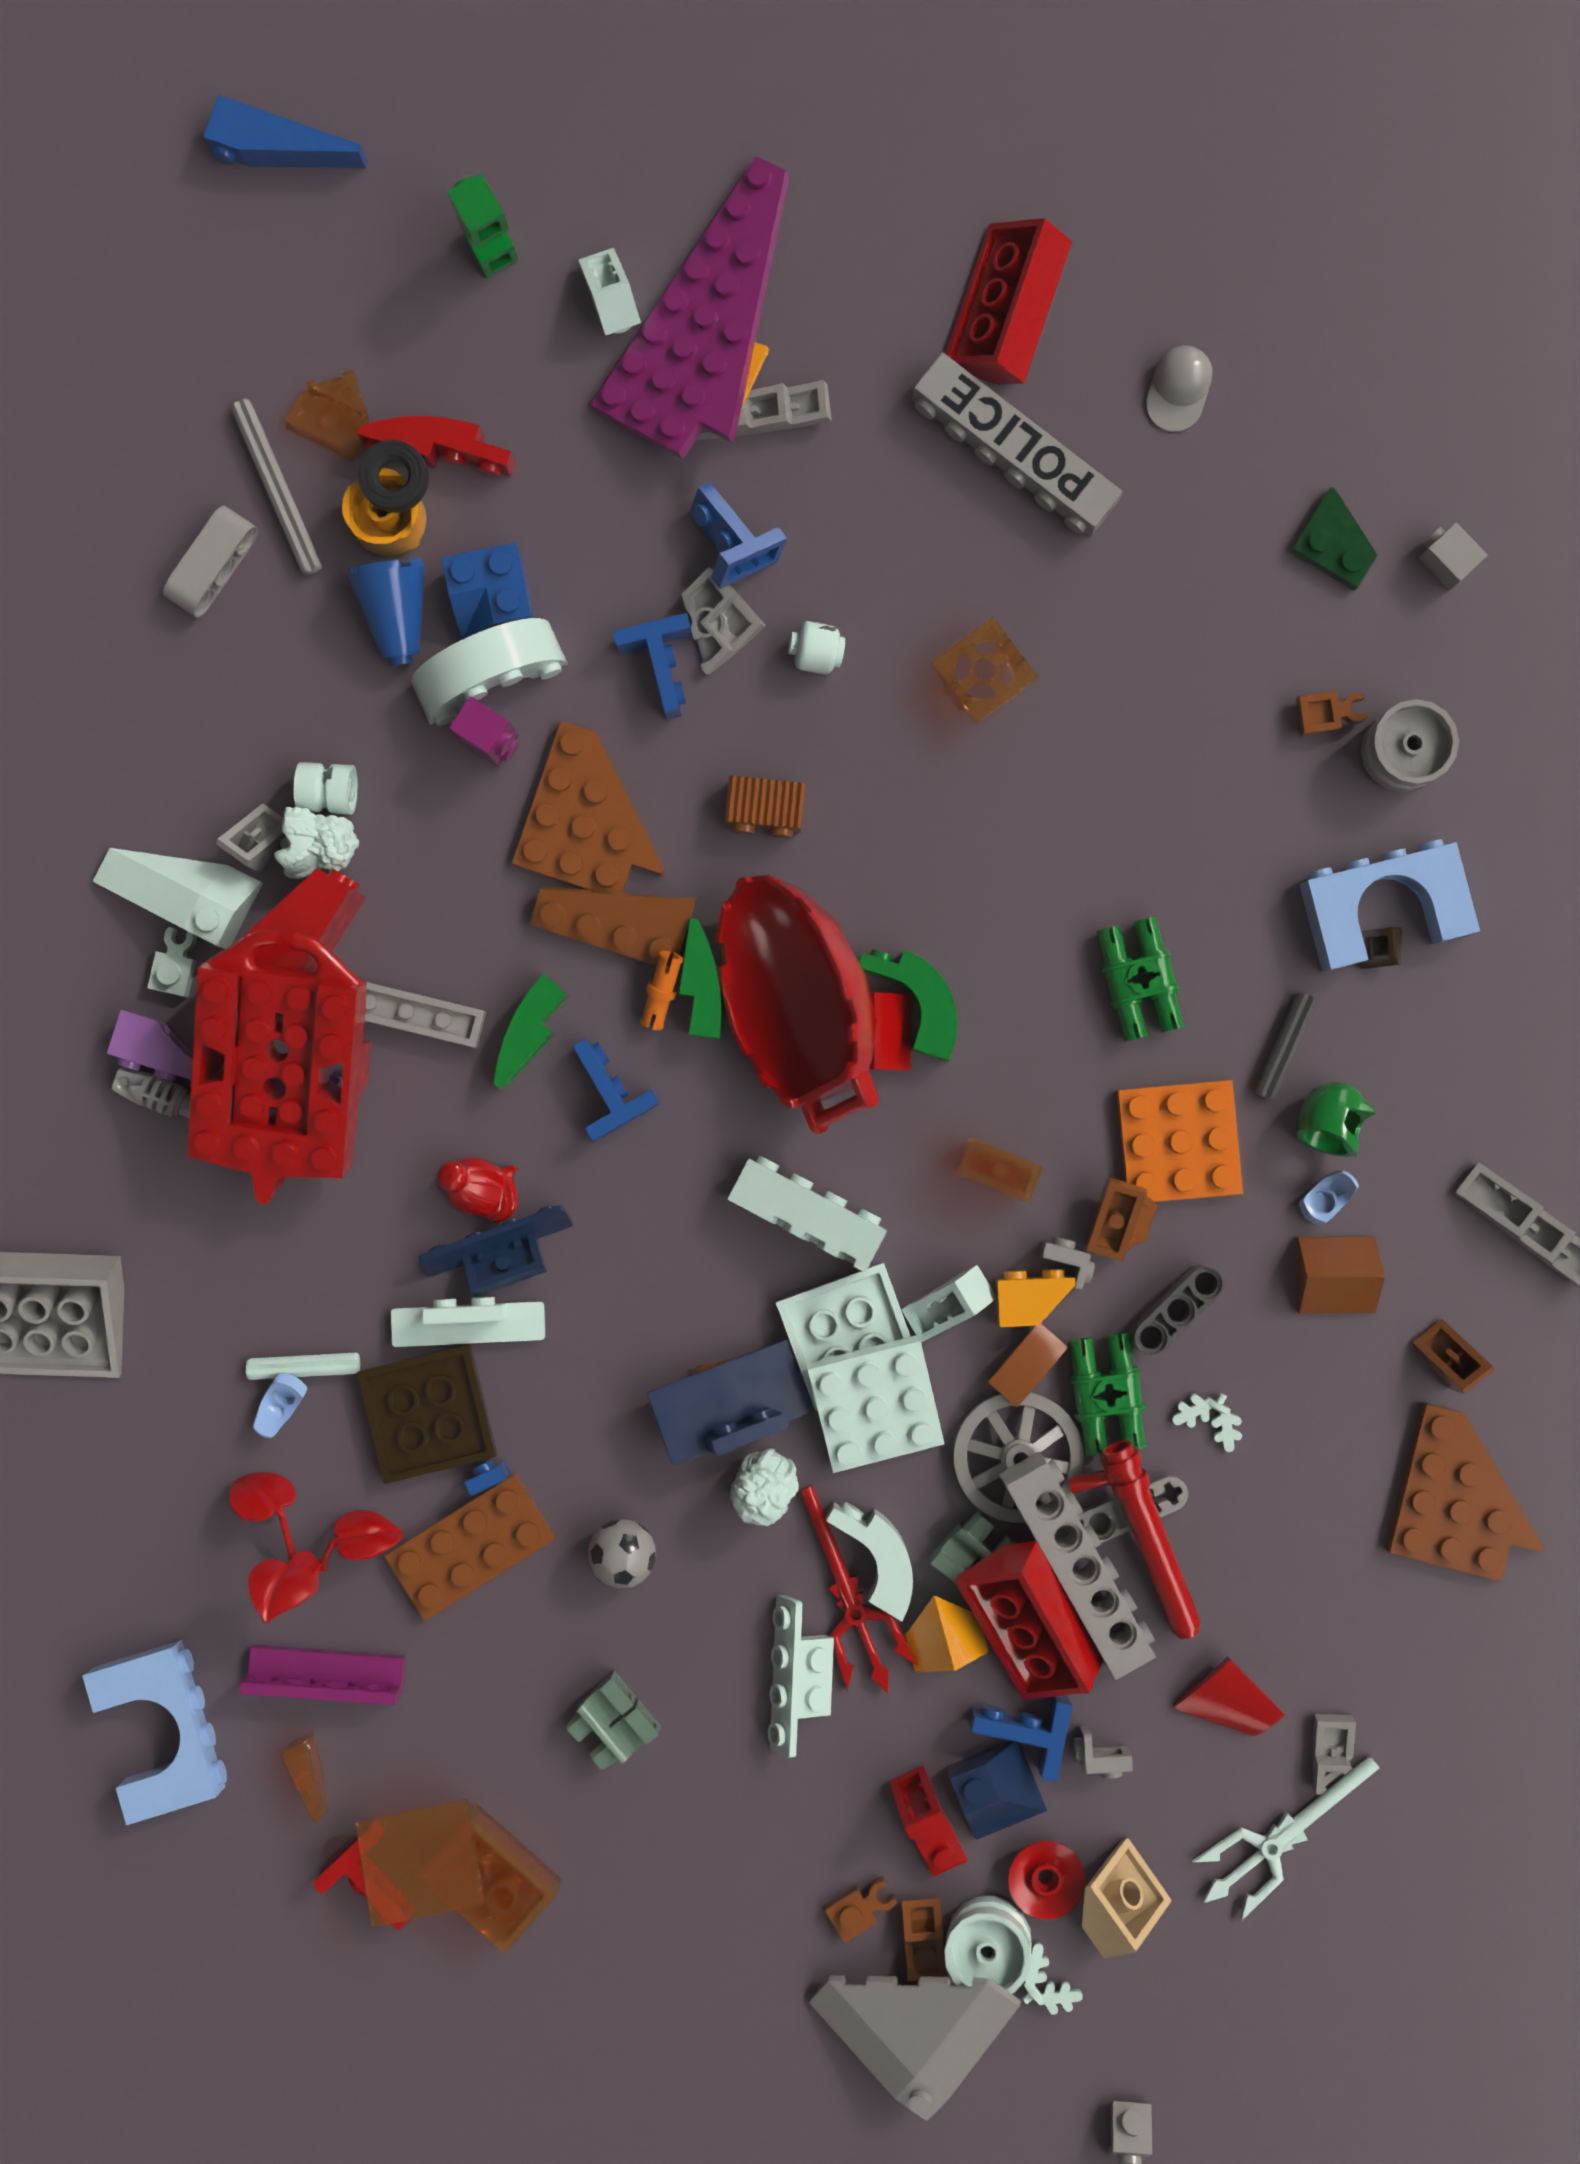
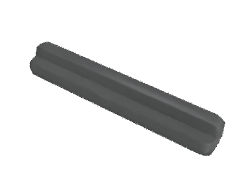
M1300 992L1294 998L1254 1090L1255 1094L1264 1099L1273 1100L1278 1093L1316 1006L1317 999L1312 995Z

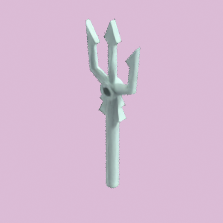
M1368 1756L1295 1817H1291L1287 1812H1284L1278 1826L1273 1823L1268 1834L1262 1836L1240 1827L1193 1859L1191 1862L1220 1861V1853L1241 1839L1246 1840L1259 1849L1224 1879L1214 1878L1203 1902L1228 1896L1229 1887L1266 1858L1273 1877L1254 1895L1246 1894L1240 1916L1241 1922L1284 1880L1280 1861L1282 1852L1293 1850L1292 1844L1307 1841L1304 1830L1375 1773L1379 1766Z

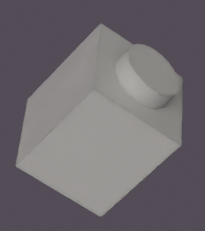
M1456 522L1447 531L1439 527L1423 543L1428 549L1418 559L1450 591L1488 554Z

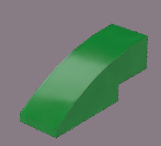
M690 918L679 992L681 997L694 998L689 1035L721 1040L723 1018L722 994L717 966L709 942L698 919Z
M544 973L527 992L504 1036L494 1078V1085L498 1089L505 1090L555 1035L545 1023L568 999L569 995Z

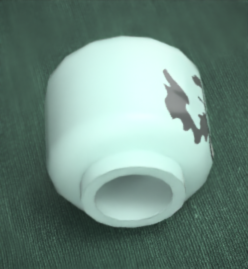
M806 621L801 625L799 632H791L788 654L794 655V663L798 670L828 675L834 667L839 668L841 666L845 649V637H840V632L834 625Z

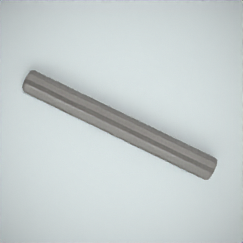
M248 399L234 402L231 405L232 413L300 570L305 576L317 573L322 569L321 562L256 412Z

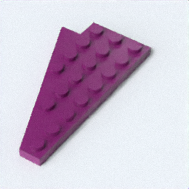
M757 156L754 158L591 403V407L596 413L681 459L685 458L704 428L731 443L734 441L790 180L786 170Z

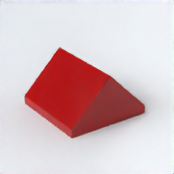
M871 992L877 1022L873 1057L869 1071H911V994Z

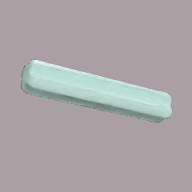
M358 1353L251 1358L246 1361V1376L249 1380L274 1379L282 1372L296 1377L356 1374L360 1371L361 1367L360 1356Z

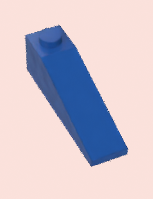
M221 95L217 97L203 135L212 155L217 160L229 165L237 162L246 166L366 168L368 164L361 144Z

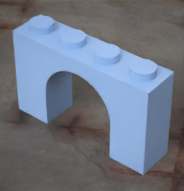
M1442 839L1419 845L1420 852L1407 855L1404 848L1383 854L1384 861L1370 864L1369 859L1364 858L1346 863L1347 870L1333 874L1332 868L1329 867L1309 873L1310 880L1301 883L1299 886L1322 972L1368 960L1358 921V904L1365 889L1377 880L1400 882L1417 895L1423 908L1432 944L1480 932L1457 842L1444 845Z
M182 1640L95 1666L82 1675L93 1713L130 1701L149 1700L165 1707L173 1715L179 1727L180 1746L173 1762L129 1776L115 1788L126 1825L216 1798L226 1787V1768L223 1761L217 1759L214 1749L216 1744L215 1731L212 1724L206 1722L203 1712L205 1707L204 1694L201 1687L195 1685L193 1679V1657L189 1649L184 1648Z

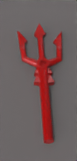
M806 1486L800 1489L799 1492L835 1579V1583L830 1585L828 1589L839 1599L836 1604L845 1612L843 1618L829 1635L834 1638L833 1648L846 1691H848L854 1665L847 1662L840 1637L855 1625L874 1669L871 1677L889 1694V1668L881 1664L865 1621L885 1620L897 1643L894 1651L918 1666L895 1618L882 1609L865 1606L864 1591H859V1575L849 1576L829 1523L826 1521L825 1513L814 1486Z

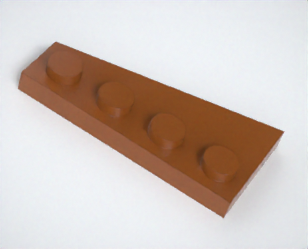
M543 886L539 890L530 925L652 965H657L660 951H671L667 962V967H670L674 953L681 955L689 929L690 918L693 916L698 898H675L656 894H649V896L634 895L615 891L611 893L593 892L587 889Z

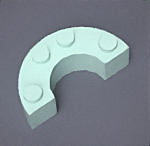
M528 618L486 629L447 647L431 657L415 671L411 678V684L429 724L436 723L437 726H442L455 720L457 713L461 711L470 696L479 700L488 694L487 690L501 684L502 687H507L527 677L532 679L541 677L542 680L554 677L562 671L561 667L568 663L550 623L541 618Z

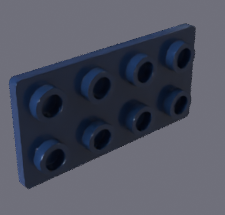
M788 1339L647 1393L667 1454L673 1465H678L708 1452L716 1456L787 1429L789 1428L787 1421L814 1411L812 1400Z

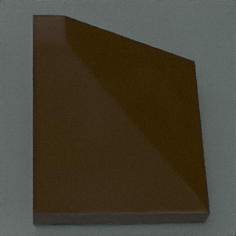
M1401 927L1361 931L1368 960L1360 963L1361 969L1400 965Z

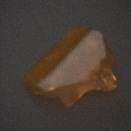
M354 370L342 372V377L316 383L313 380L306 381L308 390L301 393L284 420L286 429L354 461L363 445L357 435L358 428L361 425L370 423Z

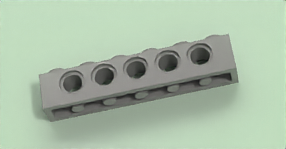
M1039 1451L1000 1473L1002 1481L1115 1680L1156 1658L1149 1645L1155 1641L1151 1631L1144 1620L1137 1623L1131 1612L1135 1611L1137 1607L1127 1589L1119 1591L1113 1580L1120 1576L1109 1557L1101 1559L1095 1548L1102 1544L1091 1525L1088 1524L1083 1527L1077 1516L1083 1513V1510L1072 1491L1066 1495L1064 1494L1059 1483L1064 1481L1065 1478L1054 1459L1046 1462ZM1043 1493H1053V1497L1048 1504L1036 1505L1040 1495ZM1064 1525L1071 1526V1530L1066 1536L1061 1538L1054 1537L1059 1527ZM1089 1558V1562L1084 1568L1079 1570L1073 1569L1077 1560ZM1097 1591H1107L1106 1596L1102 1600L1091 1601L1092 1596ZM1119 1622L1125 1623L1121 1631L1109 1633L1114 1624Z

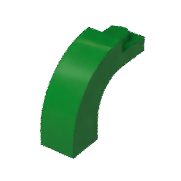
M871 949L870 955L862 953L859 963L865 973L903 986L915 999L919 1009V1026L911 1051L945 1062L950 1061L957 1036V1010L950 988L940 973L923 958L906 950H903L899 964L892 962L893 955L879 950Z

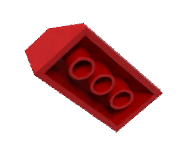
M1046 218L989 223L945 354L976 378L994 384H1024L1072 241Z
M1037 1541L1004 1545L957 1576L955 1580L957 1586L1023 1700L1090 1693L1103 1659Z

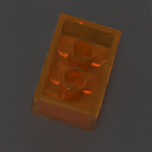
M477 1803L472 1806L427 1857L417 1874L419 1878L504 1954L556 1897L562 1881L559 1876Z

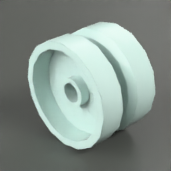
M995 1895L977 1896L964 1902L952 1915L945 1943L946 1968L953 1982L957 1986L971 1987L973 1978H989L1009 1993H1014L1026 1980L1031 1965V1930L1023 1912L1012 1902Z

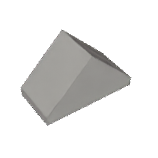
M262 803L220 836L216 844L247 867L261 873L280 847V841L285 838L282 832L283 817Z

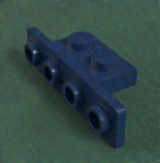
M563 1205L546 1206L538 1210L536 1214L528 1217L507 1220L500 1227L486 1232H473L463 1240L449 1245L441 1244L434 1246L427 1253L419 1255L418 1258L420 1265L429 1276H435L464 1265L470 1291L474 1297H478L547 1272L538 1239L572 1227L573 1224Z

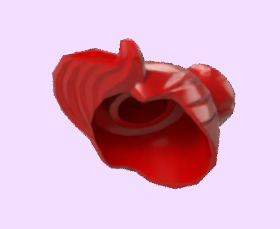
M467 1157L444 1163L437 1173L438 1184L444 1190L448 1201L459 1212L482 1217L489 1222L497 1223L510 1218L518 1206L517 1189L513 1178L517 1168L513 1165L501 1169L485 1159Z

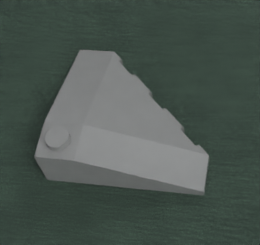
M830 1975L809 2000L812 2007L897 2101L926 2121L949 2100L1020 2007L1021 2000L989 1978H973L971 1987L950 1986V1977H920L918 1986L897 1985V1976H868L865 1985L845 1984L846 1980L843 1975Z

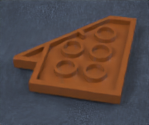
M560 721L512 864L582 889L592 890L593 892H624L633 866L664 876L665 869L597 732Z
M1422 1402L1386 1551L1502 1582L1511 1545L1542 1553L1544 1546L1466 1415L1460 1411Z

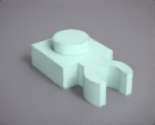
M168 927L164 934V941L168 947L167 954L156 951L147 988L189 997L197 961L186 957L187 953L195 947L197 936L187 932L185 942L177 944L175 940L177 929Z

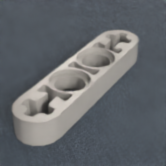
M1165 1474L1150 1480L1151 1486L1149 1489H1151V1494L1154 1497L1165 1492L1163 1485L1169 1483L1174 1488L1179 1487V1491L1174 1494L1175 1501L1170 1502L1167 1498L1155 1501L1159 1506L1157 1510L1160 1518L1179 1510L1187 1502V1486L1175 1475ZM1115 1496L1082 1509L1083 1513L1077 1516L1081 1520L1082 1526L1085 1527L1089 1524V1519L1095 1513L1101 1512L1108 1515L1110 1519L1109 1528L1104 1533H1096L1101 1543L1132 1530L1121 1500ZM1064 1525L1059 1527L1054 1537L1059 1538L1058 1531L1063 1528L1069 1533L1071 1526Z

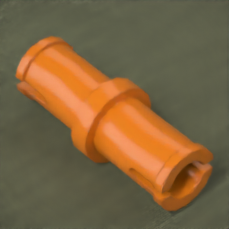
M671 951L659 952L653 979L647 983L646 987L648 997L643 1015L640 1018V1024L649 1028L652 1015L655 1014L656 1018L652 1030H662L664 1028L670 1000H674L677 993L674 986L683 957L674 953L671 965L667 967Z

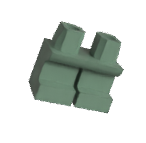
M977 1512L964 1525L958 1522L928 1557L934 1567L956 1584L955 1580L958 1575L1000 1547L1017 1543L1005 1535L992 1550L983 1541L995 1526L981 1513Z
M615 1670L580 1701L577 1712L566 1726L568 1732L578 1742L592 1731L602 1740L589 1753L592 1760L601 1770L614 1764L617 1760L623 1764L641 1746L647 1745L659 1735L661 1728L660 1723L639 1699L635 1702L636 1695Z

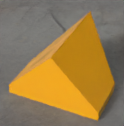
M935 1595L908 1632L905 1633L907 1644L918 1664L917 1666L913 1663L915 1672L956 1671L989 1652L984 1631L973 1612Z

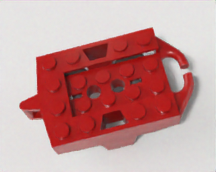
M277 930L257 931L245 936L198 967L187 1157L251 1173L255 1198L260 1204H267L282 1187L285 1177L343 1179L349 1171L353 1162L358 1102L368 1083L371 1042L363 1041L367 980L359 979L319 940L298 933L293 935L292 948L310 954L316 961V971L254 963L253 957L259 948L264 946H280L282 934L281 931ZM240 976H242L241 986H239V977H240ZM274 1040H279L286 1044L288 1053L283 1054L277 1051L274 1046ZM224 1063V1070L219 1071V1069ZM343 1063L341 1087L329 1081L330 1066ZM271 1078L280 1079L284 1083L286 1091L277 1090L273 1086Z

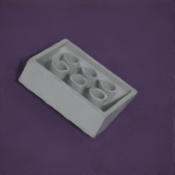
M0 1252V1374L120 1378L122 1374L124 1281L121 1257Z

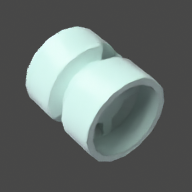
M298 763L294 777L295 807L307 808L311 813H320L323 808H327L331 814L352 815L354 813L358 793L357 771L354 765L332 764L328 769H325L321 763Z

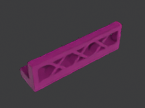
M254 1644L250 1647L248 1675L240 1682L239 1694L395 1705L403 1694L406 1655Z

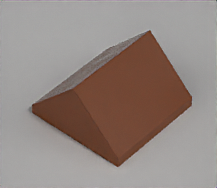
M1297 1237V1302L1299 1314L1376 1313L1385 1274L1375 1237Z

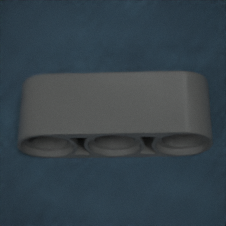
M1201 1264L1189 1268L1133 1323L1129 1331L1133 1347L1147 1355H1157L1163 1352L1220 1296L1224 1288V1280L1221 1273L1213 1267ZM1207 1272L1212 1279L1211 1287L1208 1291L1199 1293L1195 1288V1279L1199 1274ZM1180 1299L1185 1306L1184 1314L1179 1319L1172 1320L1168 1316V1305L1173 1300ZM1153 1326L1158 1333L1157 1341L1151 1346H1143L1140 1342V1334L1146 1327Z

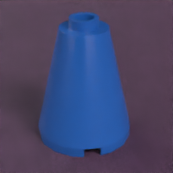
M413 558L408 563L392 560L356 566L357 568H347L349 580L381 658H389L390 665L413 663L412 655L420 654L425 569L423 559Z

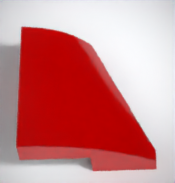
M1228 1656L1202 1682L1197 1679L1173 1703L1180 1712L1253 1737L1268 1730L1285 1716L1282 1710Z

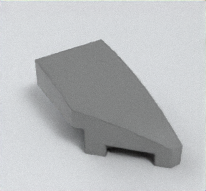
M1314 1714L1313 1789L1317 1795H1322L1327 1791L1326 1785L1339 1774L1343 1773L1346 1775L1353 1769L1349 1762L1354 1754L1356 1721L1353 1715Z

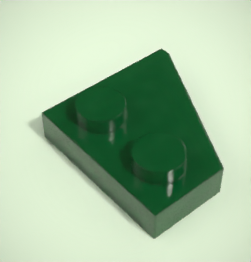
M1333 487L1327 491L1291 550L1292 554L1353 591L1360 586L1378 556L1341 496Z

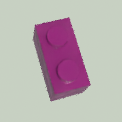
M471 696L449 727L460 743L499 767L503 760L508 762L519 746V742L516 741L519 735L512 724Z

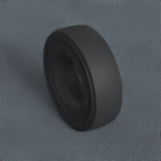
M385 440L370 447L363 455L358 467V481L363 494L372 505L381 510L396 513L409 510L422 500L428 488L429 472L423 457L413 446L399 440ZM391 462L401 463L408 470V480L398 490H387L379 482L381 469Z

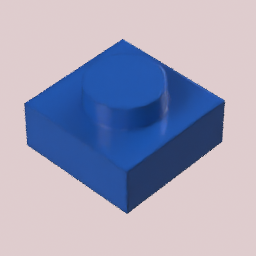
M492 1459L473 1467L471 1469L473 1475L464 1483L472 1496L506 1480L511 1473L505 1460L494 1465Z

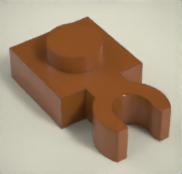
M1337 691L1297 697L1296 703L1301 736L1339 731L1342 729V719L1350 724L1363 722L1368 718L1367 713L1355 714L1351 709V704L1365 699V694L1353 693L1343 701H1338Z
M884 1876L874 1879L869 1886V1890L864 1894L856 1885L824 1905L825 1912L844 1943H847L878 1923L877 1916L874 1913L876 1910L888 1911L896 1905L897 1899L895 1894L885 1899L877 1896V1892L886 1886Z

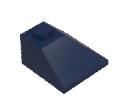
M1009 1740L947 1766L950 1781L976 1840L1047 1811L1020 1742Z

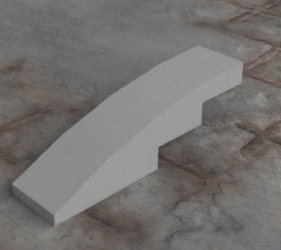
M819 380L792 387H786L781 383L751 390L741 409L736 436L794 429L832 421L828 384L824 380ZM703 429L696 440L721 437Z
M1478 1162L1455 1194L1509 1237L1580 1288V1238L1575 1236L1576 1232L1545 1212L1542 1205Z

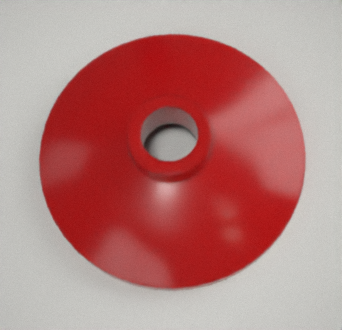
M1051 1840L1033 1842L1022 1848L1011 1862L1008 1872V1886L1011 1896L1023 1912L1034 1918L1051 1920L1063 1917L1078 1905L1084 1894L1086 1878L1083 1865L1074 1851L1060 1842ZM1042 1870H1050L1052 1876L1049 1880L1042 1881L1038 1878L1039 1873Z

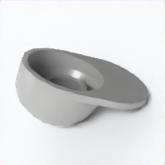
M1181 345L1170 349L1159 361L1146 398L1147 414L1158 428L1167 432L1185 431L1192 427L1201 416L1213 373L1210 359L1203 351L1193 346Z

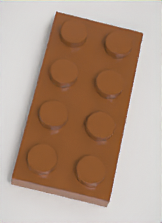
M516 1472L396 1547L384 1557L423 1620L426 1621L556 1539V1535Z

